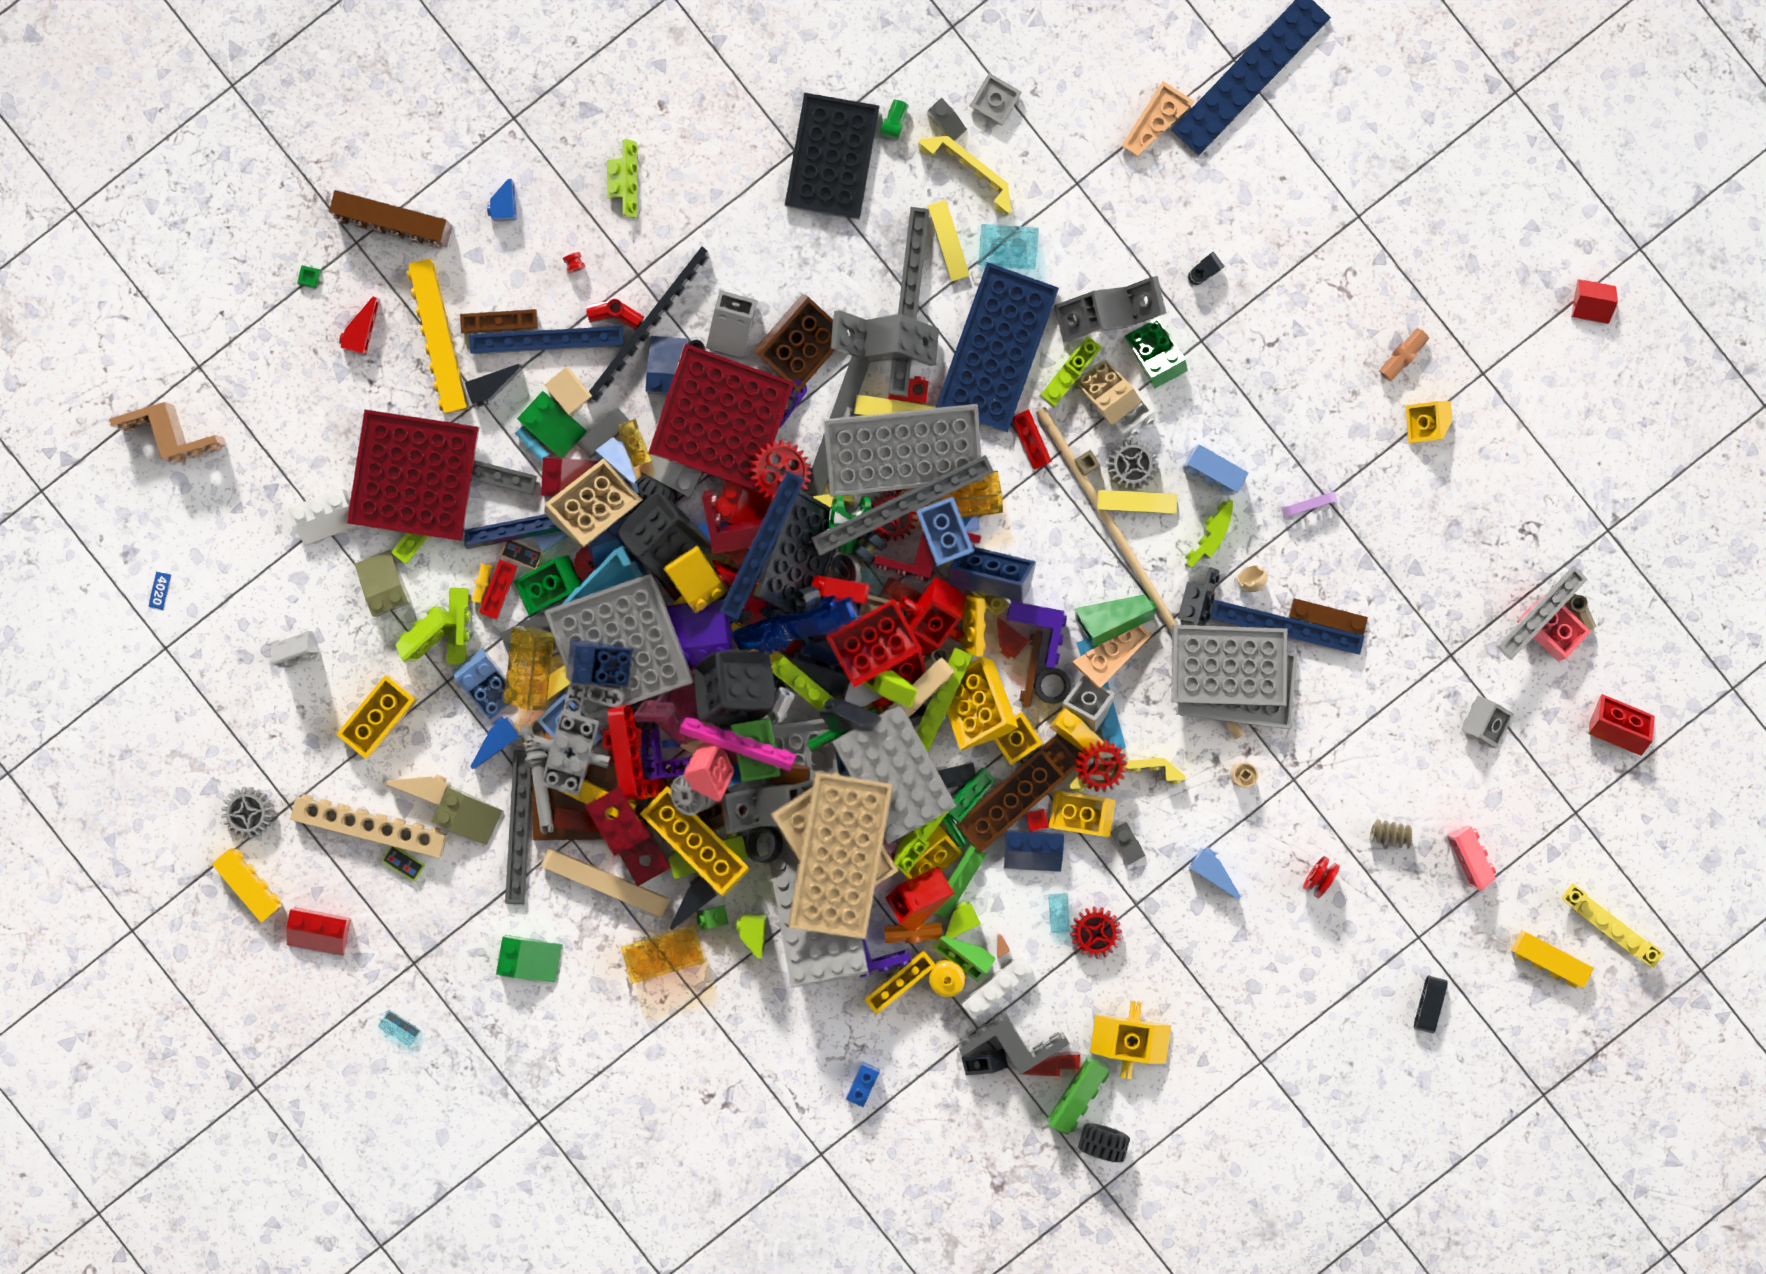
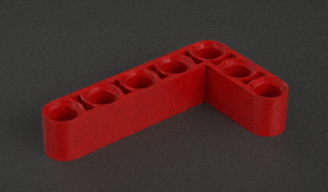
M629 705L609 708L607 717L618 786L621 787L628 801L658 796L667 787L666 782L662 778L644 781L632 708Z

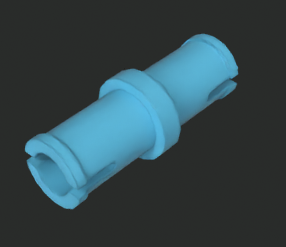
M524 425L515 432V435L526 445L525 448L530 450L540 462L543 461V457L549 455L538 443L539 440L534 438Z

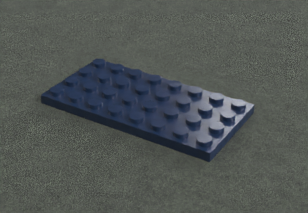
M987 262L936 407L977 404L979 423L1008 433L1059 287Z

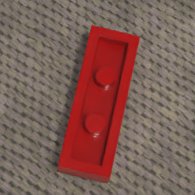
M1025 410L1013 416L1012 421L1033 469L1036 470L1051 463L1052 460L1030 410Z
M499 559L479 613L498 620L518 569L517 565Z

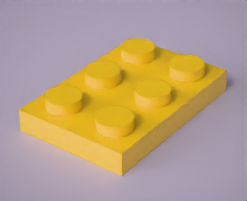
M966 593L967 596L962 614V631L965 632V636L962 638V651L974 656H983V651L986 647L984 640L986 602L984 598Z

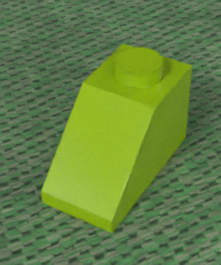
M966 901L955 905L956 909L952 912L944 935L945 937L952 939L981 924L971 902L966 903Z

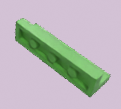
M969 845L948 879V883L955 894L934 914H938L947 920L986 857V853H980L975 846Z

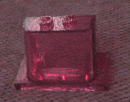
M697 665L688 666L693 680ZM694 682L645 699L634 714L636 722H655L676 743L688 744L692 737L679 733L685 718H693L701 722L697 712Z

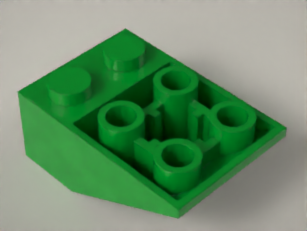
M1159 318L1125 335L1129 346L1154 389L1188 371L1186 359Z

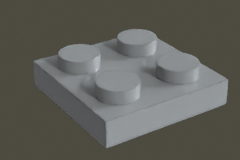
M988 73L969 107L1003 126L1022 91Z

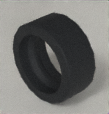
M1047 668L1038 673L1034 682V689L1040 700L1056 704L1062 702L1069 695L1071 682L1068 675L1061 669ZM1054 674L1063 680V691L1056 697H1049L1042 691L1041 683L1047 675Z
M760 826L753 828L746 836L745 851L748 857L755 862H773L782 852V837L779 831L773 827ZM762 833H767L771 840L770 850L765 856H761L758 853L756 846L757 840Z

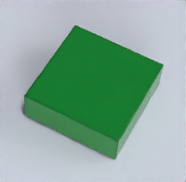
M301 265L297 284L317 289L321 270Z

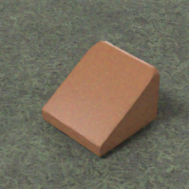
M1001 933L997 934V958L1010 952V948Z

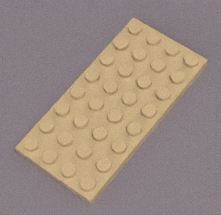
M815 772L789 917V928L866 938L892 784Z

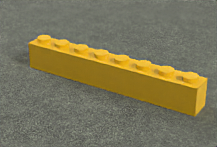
M429 258L408 263L407 275L409 281L412 280L414 288H411L413 298L417 299L418 303L416 313L418 318H421L423 324L420 325L422 336H426L427 344H424L425 351L431 357L429 367L431 373H434L436 378L433 384L435 391L439 392L440 395L438 400L439 409L446 415L469 410L434 261Z

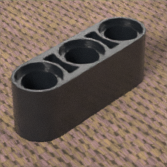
M809 586L797 590L794 594V600L804 641L811 645L826 640V636L829 634L818 588Z
M1430 975L1426 977L1414 1020V1029L1431 1034L1435 1033L1448 986L1447 980Z

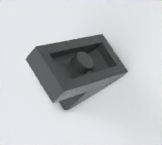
M1127 822L1111 831V835L1128 865L1146 856Z

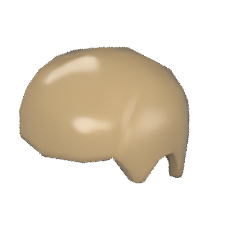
M1252 565L1237 575V581L1244 591L1257 592L1264 588L1268 582V576L1264 568L1260 569L1258 565Z

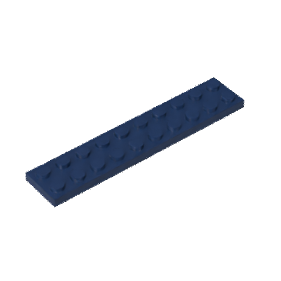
M1295 0L1181 118L1171 131L1199 157L1331 19V16L1314 0Z

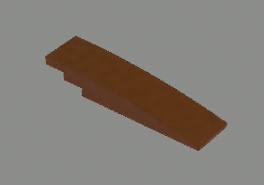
M1056 733L973 807L960 823H956V826L980 853L983 852L1079 766L1075 762L1077 759H1082L1078 756V753L1084 754V752Z

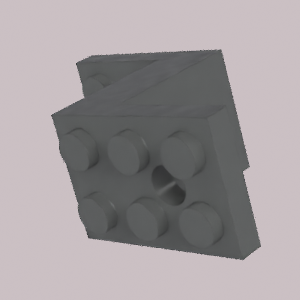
M1158 276L1144 279L1126 287L1094 290L1054 305L1063 342H1069L1094 332L1127 328L1167 314ZM1145 297H1147V299H1148L1147 304L1145 303V300H1144Z
M836 310L833 317L831 349L868 362L906 357L928 366H936L939 328L902 314L866 320L850 313Z
M814 780L797 784L762 785L724 794L721 801L726 834L760 826H778L771 814L811 789ZM740 806L743 809V813L741 815L739 814Z
M1000 1013L993 1017V1022L987 1026L984 1023L975 1029L977 1032L971 1036L966 1034L961 1037L958 1048L961 1054L965 1055L996 1035L1021 1075L1070 1043L1064 1032L1060 1034L1056 1032L1049 1037L1050 1040L1044 1044L1042 1042L1038 1043L1033 1047V1051L1030 1052L1008 1015Z

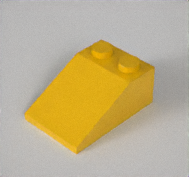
M697 546L665 567V570L695 614L727 593Z
M1054 790L1049 828L1110 838L1116 800Z

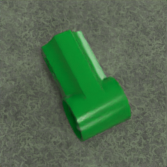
M893 99L888 116L883 121L880 135L898 141L909 104Z

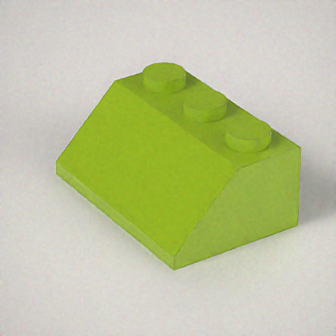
M432 607L427 611V616L423 620H417L413 624L414 628L412 630L404 632L399 637V641L395 645L403 662H416L456 626L457 622L444 607Z
M744 912L742 917H739L737 920L736 932H740L741 940L757 958L761 959L765 946L767 914Z

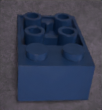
M570 640L566 679L572 684L628 687L633 649L591 641Z

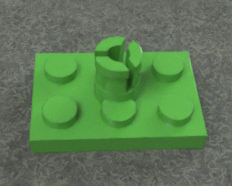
M770 718L731 725L732 732L745 738H752L754 741L769 744L776 748ZM736 753L742 782L781 775L780 768Z

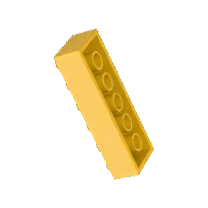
M668 787L640 813L722 897H725L751 871L696 814L686 815L676 808L671 798V790Z

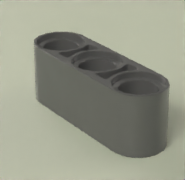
M616 408L588 432L577 445L590 459L596 455L595 450L612 437L618 436L630 425L631 421L619 408Z

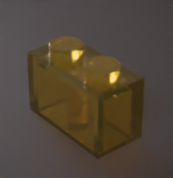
M633 419L618 425L621 439L633 467L652 461L637 420Z

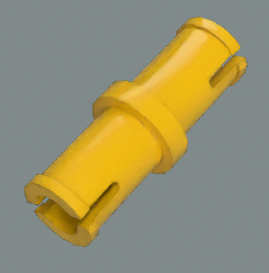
M480 563L478 577L474 581L475 588L471 601L483 603L486 588L490 584L488 580L492 568L491 565Z

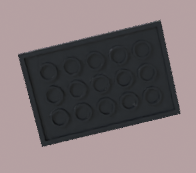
M804 92L785 207L860 220L880 105Z
M799 491L772 550L764 563L754 592L755 597L799 619L794 600L795 592L812 586L814 576L827 577L836 550L835 548L819 556L811 539L829 530L831 507L804 491Z

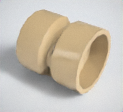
M1238 762L1232 766L1230 777L1234 784L1248 788L1257 782L1258 771L1250 763Z

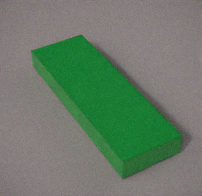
M981 767L953 799L956 807L952 808L948 814L957 823H960L997 780L985 768Z

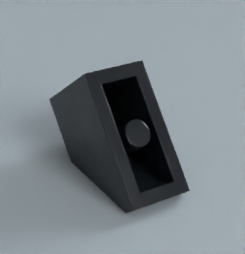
M1004 1048L990 1049L961 1057L965 1075L993 1074L1008 1067Z

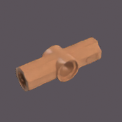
M1416 328L1406 341L1402 342L1393 351L1390 359L1380 368V374L1391 382L1404 367H1407L1417 356L1416 353L1430 339L1423 330Z

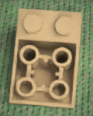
M1106 359L1075 382L1110 425H1113L1142 403L1135 389Z

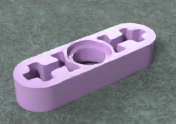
M1331 492L1281 509L1284 517L1335 502L1337 498L1335 492Z

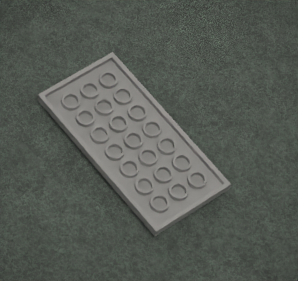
M977 404L823 420L830 497L917 488L981 457Z
M766 840L767 851L769 852L771 840ZM782 840V852L775 861L770 862L791 988L868 974L862 938L788 927L799 859L788 841Z

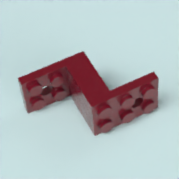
M712 490L704 491L702 501L713 554L750 548L763 519L721 527V515L716 513L718 506L717 495L713 494Z
M923 531L914 565L877 555L874 564L877 565V569L887 572L889 568L896 570L895 574L907 576V573L915 575L914 579L925 582L926 578L930 579L935 560ZM967 532L971 545H979L982 536Z
M620 786L585 805L613 856L620 855L637 887L671 868L645 819H638ZM608 808H616L618 814L615 818L608 817ZM642 855L650 857L651 862L648 866L640 863Z

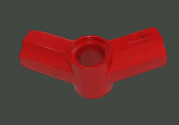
M611 299L607 302L586 306L589 323L616 318L636 331L645 316L625 305L619 299ZM614 304L621 306L618 313L611 312V307Z

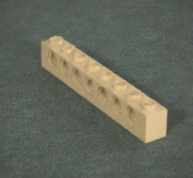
M302 794V797H295L290 817L292 821L437 858L443 855L448 834L443 833L444 830L434 827H432V830L425 829V825L419 823L409 825L406 824L404 819L395 818L394 821L387 819V815L376 813V816L370 815L368 810L360 808L357 811L351 810V806L339 804V806L331 805L332 801L325 799L316 801L313 800V796ZM311 806H315L318 809L316 816L311 815ZM331 810L337 815L335 821L330 820L328 817ZM349 815L355 818V824L353 826L347 823V817ZM367 820L373 822L374 828L372 830L366 828L365 823ZM386 825L392 827L391 835L385 834L384 827ZM404 830L410 831L411 838L409 840L403 838L402 833ZM423 834L428 835L430 838L428 845L423 844L421 841Z

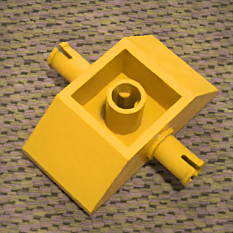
M1131 1000L1129 1017L1127 1018L1095 1014L1090 1053L1122 1060L1120 1078L1132 1079L1134 1062L1148 1064L1166 1063L1171 1025L1142 1021L1140 1015L1143 1002L1137 1001L1136 1004L1135 1001ZM1133 1036L1136 1040L1129 1044L1127 1039Z

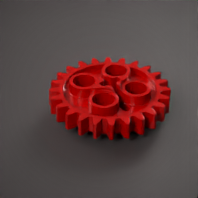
M780 440L778 444L776 441H772L771 446L766 443L764 444L765 449H758L760 455H753L757 460L750 461L754 465V468L749 469L750 472L754 473V476H751L750 479L756 480L752 486H759L757 493L764 492L763 498L770 496V502H772L785 474L780 475L778 471L766 469L765 465L773 469L781 468L782 472L788 470L805 478L804 483L811 481L806 477L812 474V472L807 471L811 464H805L808 456H801L804 450L797 451L798 445H794L791 448L790 441L786 445H784L783 440ZM773 454L778 458L776 465L770 460ZM791 460L796 465L793 471L788 466ZM767 473L772 475L771 483L765 480ZM803 483L801 489H807V486Z

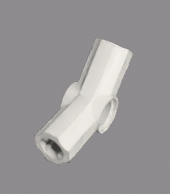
M780 687L775 695L773 710L762 719L770 718L772 726L785 720L787 711L795 697L793 691Z

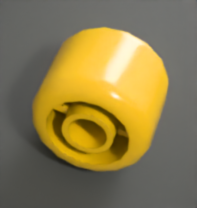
M948 959L937 961L935 963L936 966L929 971L931 989L941 997L950 998L956 996L965 985L963 969L959 964Z

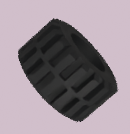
M1087 1123L1084 1124L1078 1148L1090 1156L1119 1163L1125 1160L1131 1138L1114 1128Z

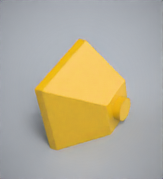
M1451 401L1405 405L1408 444L1443 440L1452 422Z

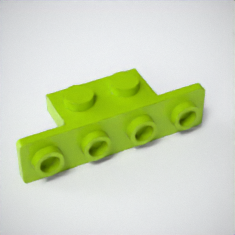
M623 139L622 158L607 160V198H623V216L637 218V142Z
M449 588L448 613L457 623L448 633L447 664H461L467 660V642L470 641L468 622L470 623L471 612L468 611V588Z

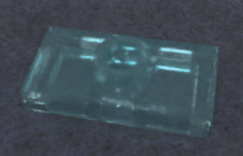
M1068 893L1048 894L1050 933L1070 932Z

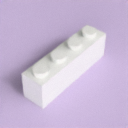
M1019 953L961 1001L962 1006L975 1019L1029 975L1033 968Z

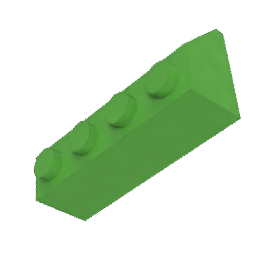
M1088 1055L1047 1118L1049 1126L1067 1135L1070 1131L1073 1132L1079 1123L1077 1122L1079 1116H1083L1088 1110V1102L1090 1099L1094 1100L1099 1092L1097 1088L1101 1082L1104 1084L1110 1075L1108 1073L1109 1068Z

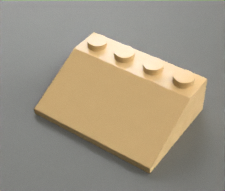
M603 458L545 503L544 513L559 529L582 547H585L642 502V499Z

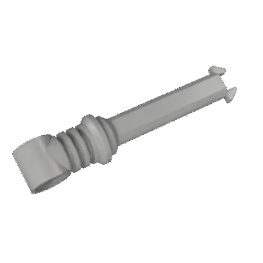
M535 720L521 726L520 736L527 743L525 744L528 747L526 752L529 753H527L525 762H528L532 769L540 830L543 834H546V827H548V832H553L554 828L548 787L541 785L545 764L549 755L542 749L532 747L535 735L543 738L546 734V730Z

